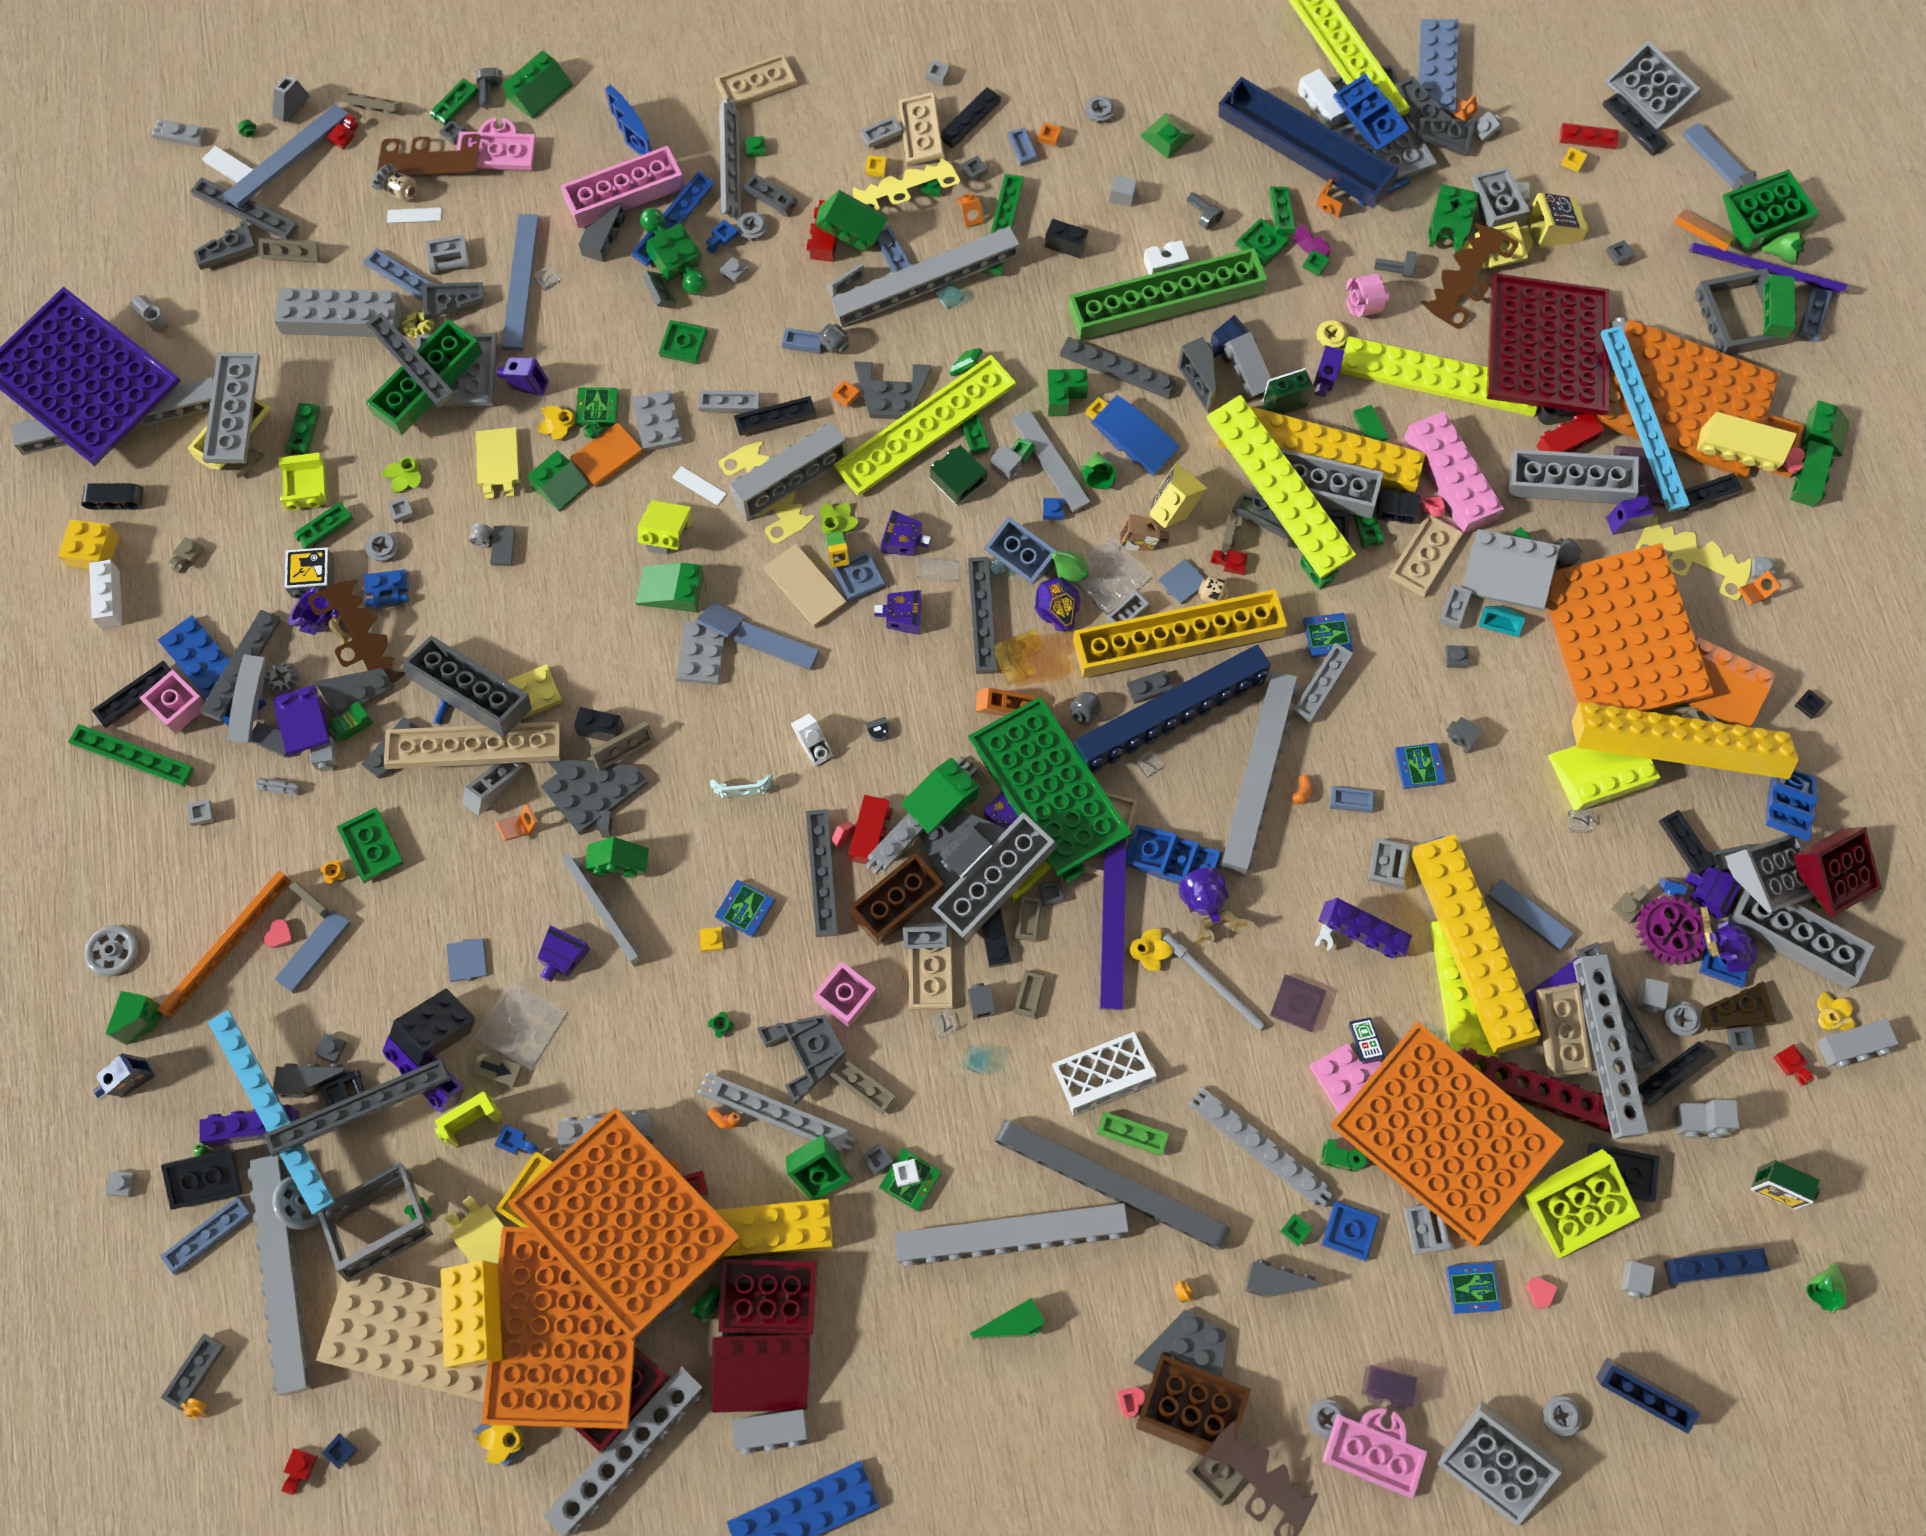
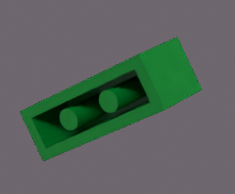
M1770 274L1764 283L1763 335L1787 338L1796 329L1797 319H1795L1797 302H1795L1797 286L1795 285V277Z
M1812 440L1808 442L1803 449L1805 457L1802 460L1803 467L1796 473L1790 500L1814 507L1819 501L1824 499L1826 495L1824 487L1831 475L1828 470L1835 459V456H1832L1834 447Z

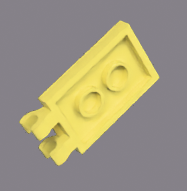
M516 427L476 431L479 488L483 487L486 499H494V486L503 485L506 497H514V484L520 483Z
M469 1196L463 1203L471 1213L462 1220L452 1211L444 1217L454 1229L449 1235L471 1263L483 1260L498 1264L502 1227H505V1225L489 1205L486 1204L481 1208L476 1200Z

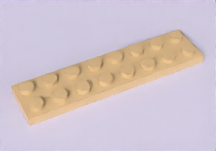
M560 722L518 723L505 737H502L485 725L386 730L385 769L560 761Z

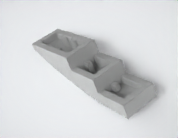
M243 655L230 713L227 736L229 741L251 743L253 721H257L259 699H262L266 657Z

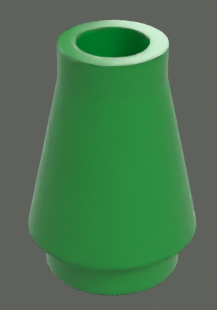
M711 1285L692 1305L691 1313L704 1322L708 1318H712L720 1298V1289Z

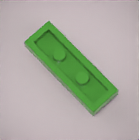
M1107 1112L1103 1113L1097 1131L1099 1136L1161 1157L1169 1133Z

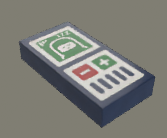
M1371 1017L1350 1021L1349 1028L1362 1064L1384 1060L1385 1054Z

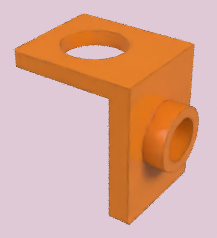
M1472 95L1467 102L1457 98L1455 114L1449 115L1456 119L1470 120L1478 111L1476 96Z
M1330 178L1319 194L1316 206L1327 213L1339 217L1343 204L1327 195L1333 179Z
M965 194L960 198H956L957 203L962 207L966 227L984 222L980 199L975 194ZM970 210L978 212V217L975 220L968 219L967 215Z
M1768 570L1753 583L1741 586L1738 591L1749 605H1753L1767 599L1782 585L1772 572ZM1765 578L1772 581V588L1770 590H1766L1762 585Z
M526 804L519 816L497 821L496 825L504 841L530 835L538 821L530 805ZM527 813L530 816L531 823L527 819Z

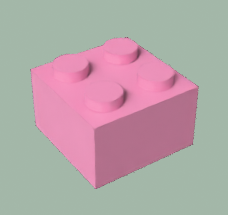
M171 670L140 697L175 734L201 713L200 709L205 703L174 670Z
M841 961L813 997L818 1005L846 1027L850 1028L875 998L877 990L876 987Z

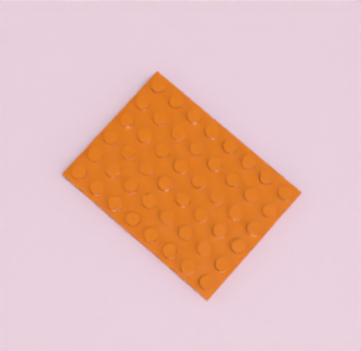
M1629 319L1624 333L1669 451L1729 474L1735 473L1736 476L1745 479L1751 466H1746L1742 462L1725 460L1723 457L1716 455H1706L1697 450L1700 431L1716 412L1764 425L1780 374ZM1612 366L1609 373V412L1607 416L1595 414V417L1603 427L1640 440Z
M1663 543L1559 569L1554 572L1546 606L1577 704L1579 702L1594 703L1603 706H1615L1617 708L1649 712L1713 696V690Z
M1419 1021L1414 1023L1330 1124L1335 1131L1475 1248L1564 1143L1563 1139Z
M616 1107L508 1202L509 1206L632 1341L740 1240V1236Z
M502 1227L498 1261L502 1361L488 1363L481 1424L629 1429L636 1338L633 1341L529 1227Z

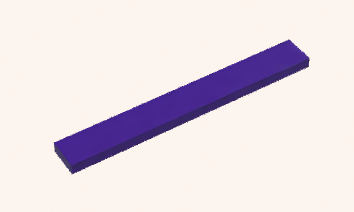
M1695 242L1690 244L1688 250L1691 253L1753 270L1767 268L1769 274L1795 277L1797 282L1837 293L1846 291L1848 285Z
M1127 839L1104 851L1100 1009L1103 1010L1123 1009Z

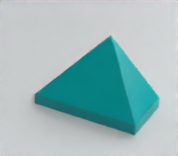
M1505 605L1485 606L1478 626L1519 637L1525 617Z

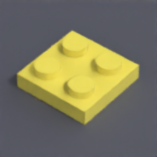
M547 664L507 680L529 695L532 709L524 718L563 703Z

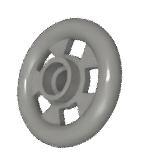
M111 925L101 928L90 937L86 944L84 952L86 964L91 971L100 976L111 977L119 975L128 970L136 960L138 941L135 935L123 926ZM119 935L126 939L122 944L116 941ZM108 936L109 940L101 945L99 941L103 937ZM113 947V951L108 953V949ZM123 950H128L129 952L127 957L125 959H121L120 957L123 953ZM99 951L101 959L95 960L94 952ZM106 961H114V967L105 968Z
M292 1176L280 1182L272 1198L273 1210L280 1222L289 1228L298 1230L308 1229L320 1222L319 1214L316 1216L312 1215L305 1200L304 1205L298 1202V1198L303 1200L304 1198ZM287 1189L293 1192L289 1200L283 1196ZM287 1206L295 1212L291 1217L284 1210ZM309 1211L311 1217L303 1220L301 1214Z

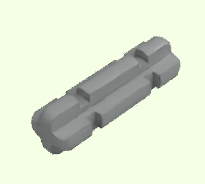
M258 778L256 782L258 790H269V792L282 794L288 793L289 795H297L300 788L297 783H287V781L274 779L267 780V778Z

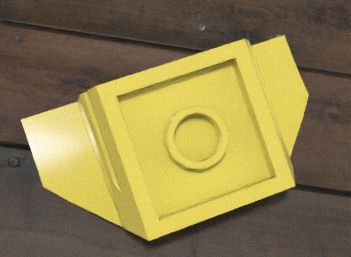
M1517 222L1492 227L1514 239L1519 245L1510 258H1505L1492 250L1480 268L1486 270V268L1492 269L1525 261L1533 244L1528 226L1519 227ZM1479 232L1474 234L1472 238L1480 237ZM1466 240L1461 250L1473 248L1469 240ZM1504 241L1500 244V250L1504 253H1508L1513 249V245L1509 241Z

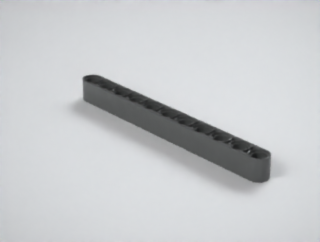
M1009 1120L1003 1121L994 1140L999 1145L1121 1204L1124 1203L1125 1206L1214 1249L1222 1251L1231 1231V1228Z

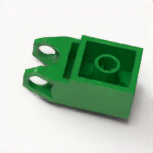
M1441 184L1429 224V247H1433L1438 239L1447 238L1453 242L1455 253L1461 250L1470 232L1479 195L1478 192Z

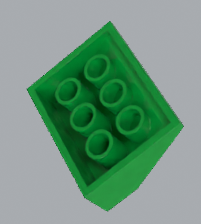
M1790 169L1725 193L1722 196L1735 239L1744 252L1761 247L1783 234L1807 229L1812 226L1820 214Z

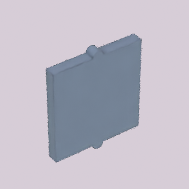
M1184 559L1158 581L1168 591L1169 595L1171 594L1182 604L1199 591L1204 578L1197 568L1195 569Z
M713 602L707 609H703V613L696 619V622L728 638L734 630H738L745 617Z
M483 938L469 941L464 939L462 942L446 944L450 982L471 981L473 978L487 976Z

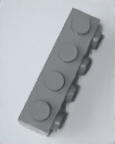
M645 1110L633 1111L632 1115H624L648 1141L654 1140L653 1118L649 1113H646ZM589 1115L587 1119L578 1120L577 1117L564 1118V1121L557 1122L558 1145L562 1149H569L602 1118H600V1115Z

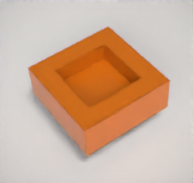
M1044 122L1038 136V142L1056 147L1062 127Z
M843 380L832 392V397L846 408L860 395V390L846 380Z

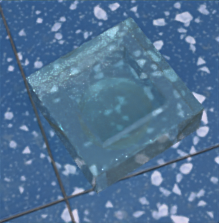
M953 283L937 292V298L948 310L964 300V295Z
M970 1045L962 1068L984 1075L991 1053Z

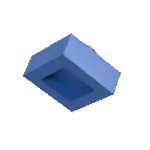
M1043 498V520H1063L1064 498Z
M1663 877L1660 879L1659 886L1665 889L1664 893L1677 896L1678 893L1685 895L1687 886L1683 883Z

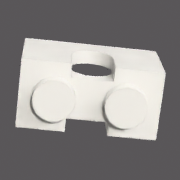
M1182 240L1169 242L1162 248L1152 246L1146 249L1143 261L1150 275L1188 265L1189 257Z

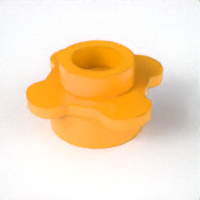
M340 860L328 862L321 867V872L325 876L324 881L327 884H332L338 879L343 880L346 877Z
M1178 1280V1284L1174 1285V1290L1182 1303L1193 1301L1191 1296L1194 1293L1188 1282L1184 1283L1183 1280Z
M190 1398L186 1404H181V1407L184 1408L183 1411H185L184 1415L192 1419H198L199 1416L206 1418L207 1414L204 1411L207 1405L205 1403Z

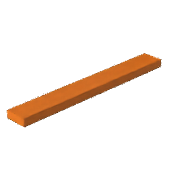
M278 871L157 1010L170 1019L173 1018L289 885L291 880L285 874Z

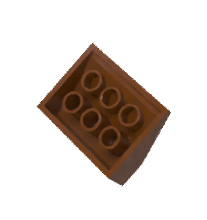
M1161 1354L1136 1429L1205 1456L1217 1436L1234 1421H1236L1234 1429L1236 1439L1251 1389Z

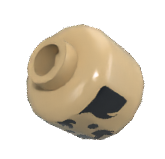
M395 173L387 181L388 193L392 197L405 202L415 197L417 187L411 177L402 173Z
M1210 576L1206 580H1202L1198 595H1201L1203 602L1211 603L1228 599L1230 590L1227 589L1228 585L1225 580Z

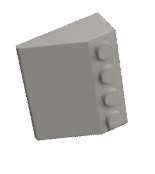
M1649 40L1604 81L1615 93H1619L1656 131L1685 112L1701 97V89Z
M1477 529L1462 588L1471 590L1472 596L1544 610L1558 561L1560 545Z
M1789 834L1725 856L1733 877L1768 913L1814 896L1799 876L1795 865L1794 855L1804 850L1798 837Z
M1480 1401L1467 1417L1437 1462L1439 1466L1517 1527L1562 1473V1462L1483 1401Z

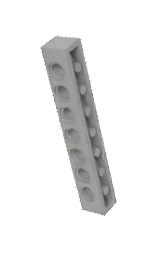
M1607 954L1580 957L1573 962L1577 983H1580L1584 1014L1613 1140L1642 1136L1648 1133L1649 1124L1643 1112V1098L1637 1086L1638 1076L1633 1069V1055L1627 1043L1628 1034L1623 1026L1622 1008L1618 1004L1616 996L1617 986L1613 982L1611 962L1608 961ZM1594 976L1598 977L1600 984L1595 981ZM1599 997L1604 1000L1605 1006L1600 1003ZM1604 1019L1609 1022L1610 1028L1605 1025ZM1609 1041L1614 1044L1615 1050L1610 1047ZM1614 1064L1619 1066L1620 1073L1615 1070ZM1620 1086L1624 1088L1625 1095L1620 1092ZM1625 1108L1630 1112V1118L1626 1116Z
M682 1367L629 1423V1429H624L543 1515L546 1520L562 1536H568L569 1534L574 1536L583 1526L580 1522L587 1515L589 1517L593 1516L600 1508L598 1503L604 1497L608 1499L617 1490L616 1484L622 1477L627 1479L635 1470L633 1465L639 1459L642 1461L646 1459L652 1452L650 1447L656 1441L661 1442L669 1434L668 1428L672 1423L678 1424L687 1414L685 1409L690 1404L694 1406L704 1396L702 1391L705 1388ZM677 1391L684 1393V1400L680 1404L673 1402V1395ZM665 1409L667 1411V1419L662 1423L657 1422V1411ZM643 1427H647L650 1430V1437L646 1441H641L638 1436L639 1431ZM629 1445L633 1450V1454L630 1459L624 1460L621 1451L625 1446ZM612 1464L615 1467V1474L612 1478L608 1479L604 1475V1469L607 1465ZM595 1483L598 1487V1492L591 1498L587 1495L586 1490L589 1484ZM573 1502H577L580 1505V1512L576 1516H572L569 1512V1507Z

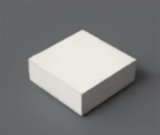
M915 1159L892 1164L898 1188L920 1182Z

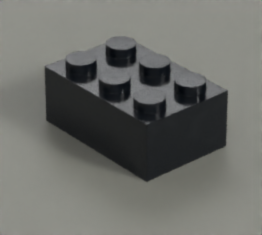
M445 988L395 1019L389 1036L418 1066H421L469 1035L476 1017Z

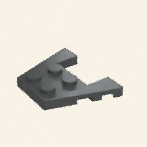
M854 361L855 372L857 373L869 418L899 419L914 409L920 392L924 388L926 379L931 372V365L913 364L912 382L871 380L872 362Z
M962 810L931 834L923 830L918 836L948 891L960 879V876L956 872L951 874L941 862L943 858L940 855L941 851L969 823L992 844L1006 831L1005 828Z
M825 1014L798 1019L796 1022L777 1023L775 1026L757 1028L767 1048L788 1037L805 1071L804 1075L785 1085L795 1105L846 1055Z
M1184 1310L1135 1360L1134 1364L1153 1374L1160 1355L1165 1352L1186 1364L1222 1377L1227 1332Z

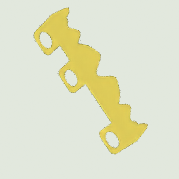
M941 158L937 167L926 165L925 171L918 169L906 170L903 180L887 176L880 182L878 187L870 184L866 191L853 188V197L865 204H874V209L879 210L877 198L888 195L892 204H899L911 198L907 188L936 178L940 185L946 188L958 184L960 179L952 165ZM952 176L955 178V181L951 184L943 183V179ZM898 193L906 195L901 201L894 200V196Z
M763 441L746 445L719 461V466L726 475L730 476L743 468L749 472L753 467L765 463L769 456L758 454L759 447L763 444ZM734 459L737 462V467L734 470H727L724 466L726 460ZM795 491L755 516L760 517L774 509L780 520L765 528V533L772 543H779L798 532L814 518V515L805 516L799 514L802 504H792ZM779 526L783 529L784 533L780 538H774L771 535L773 527Z
M1657 516L1653 518L1650 527L1644 528L1635 550L1644 544L1651 546L1663 543L1664 549L1673 552L1669 559L1672 572L1685 576L1692 562H1695L1725 576L1720 587L1722 595L1733 600L1740 598L1741 593L1739 591L1735 595H1730L1726 592L1725 586L1733 583L1739 589L1741 586L1746 585L1750 576L1751 558L1739 564L1736 562L1733 554H1729L1724 558L1721 549L1714 541H1710L1698 549L1694 532H1682L1674 535L1672 526L1664 529L1660 528ZM1676 559L1684 561L1685 569L1682 571L1675 570L1672 565L1673 561Z

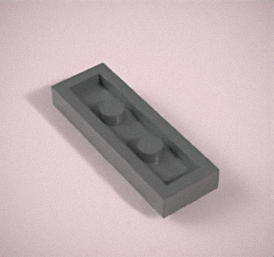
M203 1333L160 1398L175 1408L184 1410L181 1404H186L188 1399L192 1398L226 1346Z

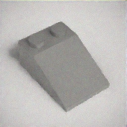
M1508 167L1472 175L1474 191L1479 193L1477 203L1481 220L1485 226L1496 227L1512 222H1517L1519 227L1525 225L1530 210Z

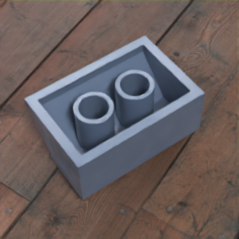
M1009 516L984 547L985 551L1032 585L1045 576L1054 566L1055 562L1051 556L1054 552H1057Z

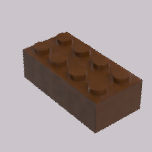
M915 852L850 905L849 913L873 942L879 946L901 928L903 924L907 923L944 892V883Z

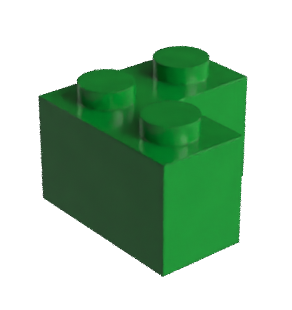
M1087 369L1047 370L1048 417L1068 416L1069 399L1087 398Z
M616 837L588 844L585 870L592 871L593 875L606 876L607 873L620 872L624 874V877L636 878L637 875L646 873L649 848Z

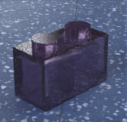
M1372 1365L1367 1366L1361 1396L1368 1397L1367 1401L1371 1403L1381 1404L1382 1401L1391 1403V1408L1405 1410V1407L1413 1406L1417 1377Z

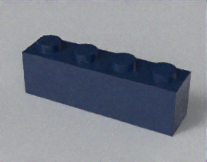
M1764 1248L1674 1258L1664 1262L1669 1285L1758 1275L1770 1271Z
M1608 1357L1596 1376L1599 1384L1687 1434H1689L1700 1415L1693 1404Z

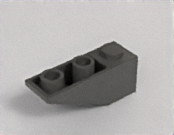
M622 204L616 205L586 228L579 242L582 256L603 262L606 255L610 254L611 244L613 240L617 239L618 229L624 223L626 217Z
M285 1063L284 1067H276L273 1089L279 1098H303L320 1090V1086L350 1071L341 1064H329V1067H321L320 1064L309 1063L306 1067H298V1064Z
M1257 1259V1262L1253 1261L1250 1263L1243 1291L1268 1298L1317 1289L1321 1286V1282L1315 1281L1316 1277L1312 1275L1302 1274V1276L1293 1274L1294 1270L1280 1266L1277 1269L1271 1267L1270 1262Z

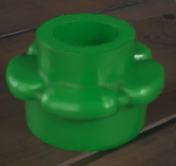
M246 119L238 124V132L243 137H252L255 135L257 126L251 120Z

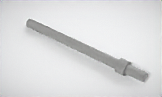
M1169 933L1162 938L1170 944L1175 955L1183 958L1259 1031L1265 1026L1251 1010L1188 952L1189 949L1183 943L1180 944Z

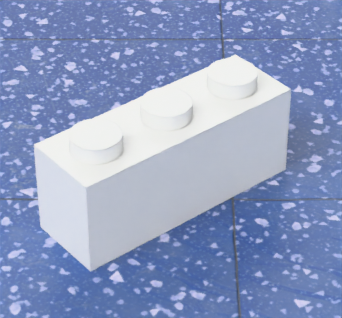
M1320 69L1301 77L1298 92L1307 101L1310 109L1317 114L1322 124L1332 129L1348 120V117L1333 98L1337 90Z
M111 560L89 563L92 620L101 629L123 626L120 570Z

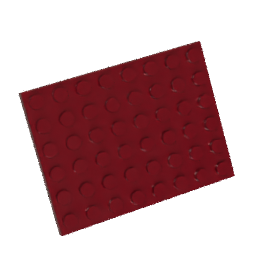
M1493 273L1490 294L1486 399L1607 416L1609 412V355L1601 337V332L1609 329V289Z

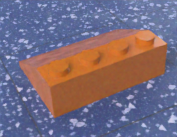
M1697 636L1695 640L1713 690V696L1685 702V704L1698 708L1702 712L1710 714L1728 724L1751 727L1772 686L1776 673Z

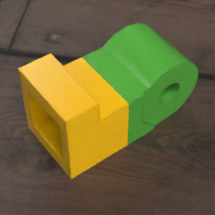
M843 532L826 533L831 568L850 565ZM841 555L844 556V559L837 561L834 560V557Z

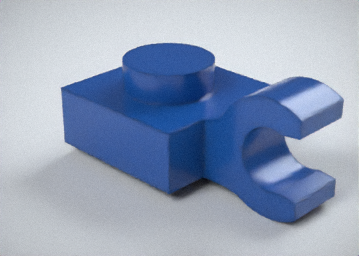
M724 219L711 230L712 237L706 240V244L709 245L706 249L713 254L721 243L726 246L739 235L738 230Z
M504 1125L495 1143L496 1147L516 1156L519 1150L533 1155L539 1149L535 1144L525 1141L526 1133L508 1125Z

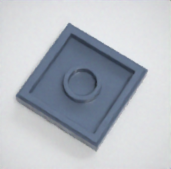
M869 550L849 558L850 565L832 568L848 602L886 587V583Z

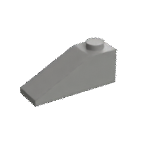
M521 763L495 764L465 786L462 804L479 816L497 801L524 770L525 766Z

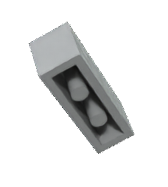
M1250 331L1224 344L1225 354L1228 359H1231L1233 372L1236 377H1239L1241 390L1248 399L1264 392L1268 380L1271 379Z
M1888 1019L1832 1034L1817 1041L1827 1066L1836 1064L1837 1068L1851 1064L1850 1060L1857 1058L1858 1062L1872 1058L1870 1054L1876 1052L1878 1056L1892 1052L1891 1048L1898 1045Z
M805 1410L732 1420L734 1449L736 1451L741 1450V1455L755 1453V1448L765 1447V1451L778 1450L779 1444L788 1443L789 1448L803 1446V1441L808 1440Z

